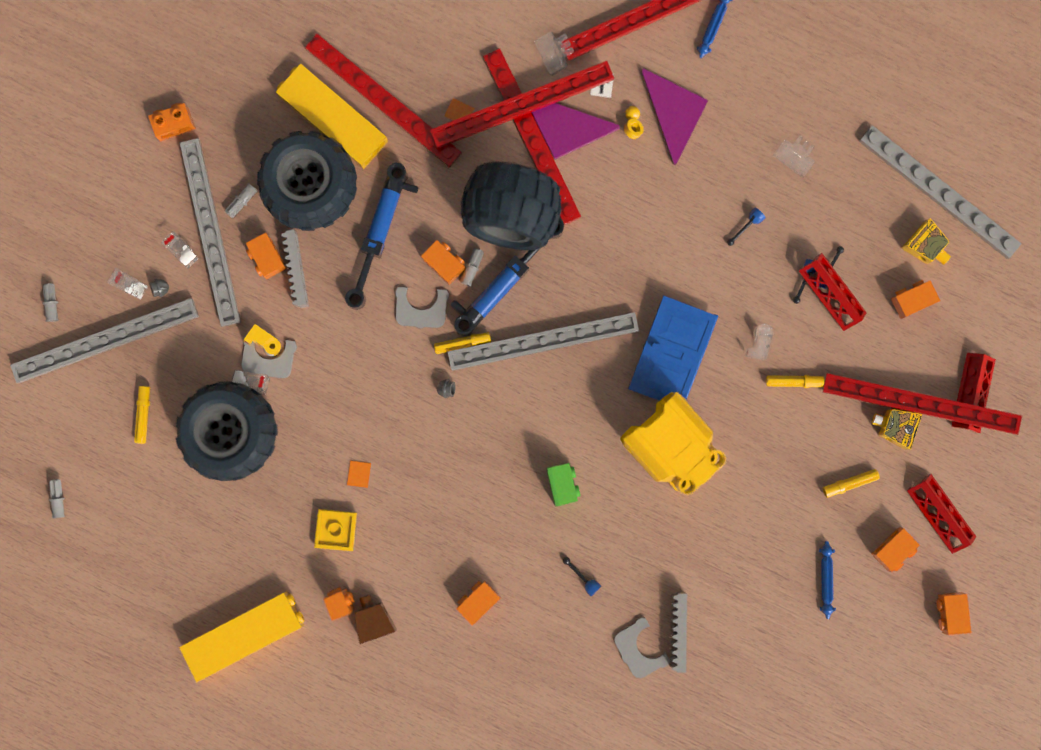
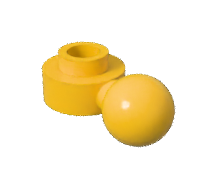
M629 106L625 111V116L629 121L624 125V132L629 138L637 139L644 132L642 123L637 120L640 116V110L636 106Z

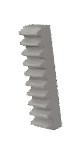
M294 229L287 230L281 236L285 239L283 244L287 247L284 249V252L288 254L285 259L289 262L286 266L291 269L287 272L292 277L289 279V282L294 284L290 287L294 291L291 297L296 299L292 304L300 308L309 307L298 235Z
M676 592L671 595L672 598L676 599V601L671 602V605L676 607V609L671 610V613L676 615L671 618V621L676 623L671 628L676 632L671 633V636L675 639L671 641V644L675 648L670 650L674 654L670 659L675 663L671 664L670 667L677 673H686L687 593Z

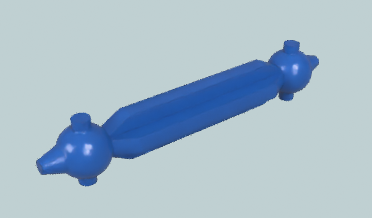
M720 0V3L716 6L703 36V44L697 46L699 58L711 52L709 46L715 39L727 10V4L733 0Z
M825 541L822 549H819V552L824 555L821 560L822 601L824 605L820 607V611L825 614L826 619H830L833 611H836V608H833L831 605L834 599L833 560L831 555L835 553V549H832L829 541Z

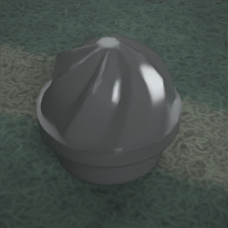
M154 279V282H150L153 297L159 296L161 298L167 294L169 284L165 280Z
M445 379L439 382L436 389L440 396L449 398L454 396L456 385L455 382Z

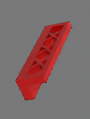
M823 253L817 255L811 263L799 270L800 274L843 331L864 319L867 312ZM813 267L818 273L817 278L810 277L807 270ZM819 283L826 284L829 292H822L819 289ZM831 298L840 302V308L831 305ZM842 313L849 315L852 321L846 324L841 318Z
M967 352L957 402L978 406L979 401V406L986 408L996 359L985 354ZM952 421L951 426L975 433H980L982 428Z
M932 474L926 476L920 483L907 490L952 554L972 545L976 535ZM922 488L926 493V498L918 497L915 491ZM928 504L936 507L938 510L937 514L929 512L927 509ZM939 520L947 522L949 529H942L939 526ZM950 537L958 538L962 544L954 547Z

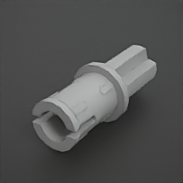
M248 183L238 196L235 195L234 201L225 209L226 214L234 218L244 206H247L246 203L258 191Z
M478 248L473 249L468 264H465L466 269L460 283L471 287L484 255L482 250Z
M52 283L44 284V302H42V305L45 306V321H59L55 285Z
M50 480L51 499L49 501H51L52 518L65 517L63 505L65 497L62 496L61 480Z

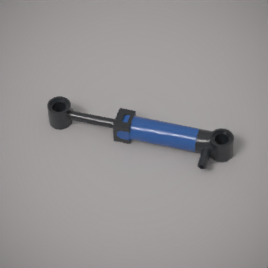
M392 163L387 169V177L367 237L364 238L361 247L362 253L367 255L356 288L349 290L345 295L347 305L353 310L362 309L366 304L363 288L373 258L381 259L385 247L384 243L402 189L412 193H417L419 189L418 186L406 183L408 175L404 165L401 163ZM396 170L402 171V175L398 178L392 176ZM354 295L360 296V301L357 304L351 303V298Z
M560 218L558 222L560 229L554 232L551 239L559 238L563 233L564 223ZM540 249L528 250L521 259L515 255L467 309L456 300L451 302L450 306L461 315L454 323L455 330L459 335L468 336L473 332L475 327L510 289L529 271V267L526 264ZM462 321H467L470 324L469 328L465 331L459 328V324Z

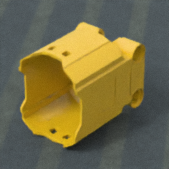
M671 392L656 403L655 413L640 426H631L620 437L623 446L655 482H669L672 489L686 495L693 493L702 484L707 482L726 461L724 453L716 450L712 445L713 430L678 392Z

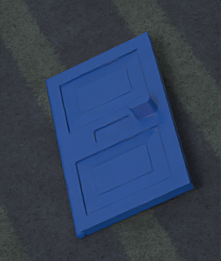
M663 296L628 389L659 401L671 392H678L687 400L719 316Z

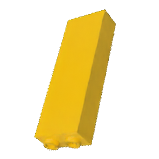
M302 64L298 67L295 66L290 71V76L285 81H281L277 86L276 93L278 97L320 133L340 143L350 158L364 169L388 142L387 137Z
M286 591L179 647L196 683L302 628L305 619L301 611L297 612L294 606L296 601L293 595L288 594Z

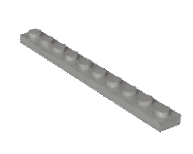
M873 125L860 139L859 142L1006 259L1011 258L1022 244Z
M199 138L180 142L220 324L222 327L241 323L201 142Z
M190 298L11 364L10 366L16 383H22L198 318L199 314L194 300Z
M634 312L448 352L451 370L454 371L639 332Z

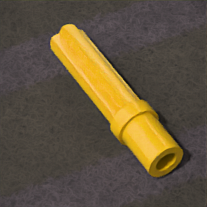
M489 332L476 335L471 334L467 337L435 343V353L442 354L491 343Z
M767 375L766 386L823 388L824 376Z
M138 387L134 442L139 444L146 443L150 387Z
M873 469L842 481H836L833 484L822 487L825 497L829 498L879 480L880 476L878 471Z

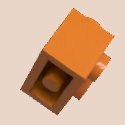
M175 103L171 105V108L156 110L152 115L148 116L155 137L159 141L196 129L190 110L185 103Z
M267 233L246 243L248 247L246 252L251 260H255L257 264L255 269L260 277L263 275V277L269 279L287 269Z
M436 240L421 258L450 285L465 270L463 265L465 262L457 254L453 256L449 252L451 248L445 242L440 243Z
M921 280L912 284L913 288L908 291L905 287L895 292L896 296L891 298L900 319L940 301L931 280L925 283Z
M898 527L871 554L887 571L896 572L904 565L903 561L905 559L911 558L917 553V548L920 544L904 528Z
M485 580L482 583L478 581L471 588L473 592L468 597L464 595L457 601L459 604L456 608L457 611L472 626L501 599V596Z
M341 587L333 589L323 599L332 621L346 616L355 610L353 602H355L351 591H347V588L341 590Z
M962 592L938 594L936 605L938 611H940L941 619H939L938 624L942 633L946 635L972 633L967 594Z

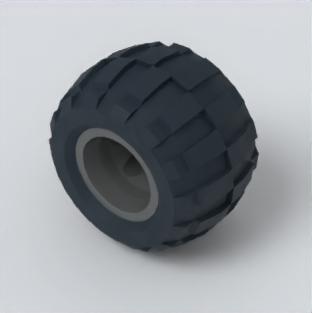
M302 131L291 132L288 137L284 139L278 138L272 143L273 147L269 152L264 153L260 161L261 168L257 172L259 196L271 215L282 224L290 228L301 229L302 231H314L321 227L326 228L333 225L334 221L339 217H343L350 209L349 206L352 200L355 199L357 174L349 154L335 139L315 131L302 133ZM311 167H317L316 172L311 173ZM302 169V175H296L297 170ZM324 177V181L319 183V179ZM313 180L312 185L309 184L308 187H305L306 182ZM298 182V187L292 188V183ZM304 192L307 193V196H300Z
M498 161L481 164L476 167L464 187L461 200L463 227L472 236L497 246L517 250L540 249L547 245L548 240L552 238L558 226L561 214L560 187L550 176L531 167Z
M220 381L198 389L197 393L189 397L182 405L183 410L176 419L177 437L175 439L178 449L181 450L184 456L182 457L190 468L196 470L199 475L219 481H236L256 473L264 466V463L275 449L278 424H276L275 413L271 405L258 391L241 383ZM226 414H229L231 416V419L229 421H225L224 416ZM238 420H240L242 424L241 428L237 426ZM215 421L219 423L218 429L213 428ZM226 428L233 430L232 435H226ZM239 434H242V437L239 441L238 436ZM216 435L220 438L217 444L213 441ZM230 441L232 443V447L230 449H227L226 444Z

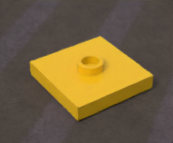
M318 509L314 548L353 551L357 512Z

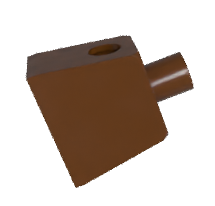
M371 595L359 598L363 609L355 612V619L360 644L396 632V626L382 602L374 605Z

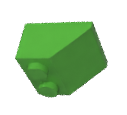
M568 463L546 468L554 505L557 507L577 502V497H580L578 485L574 486L573 478H576L574 466L570 467Z

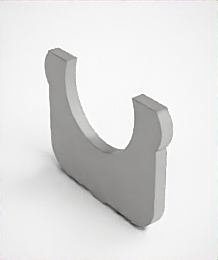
M397 288L396 320L400 325L417 328H440L444 325L446 302L449 298L447 290L437 289L438 298L436 303L429 309L418 310L413 308L407 300L408 288Z
M285 340L286 347L284 352L278 358L269 360L262 358L257 353L254 342L250 346L244 342L242 369L246 373L261 375L267 378H287L291 374L297 344L295 341Z
M646 618L637 619L635 624L618 632L614 639L624 663H627L632 674L637 678H643L660 667H666L670 662L666 653L657 658H647L638 651L637 637L643 629L650 627Z

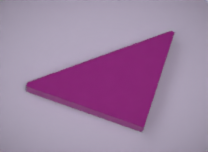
M643 68L642 76L644 77L659 125L661 126L672 163L676 166L708 100Z
M557 103L531 112L554 160L620 129V126L615 123Z

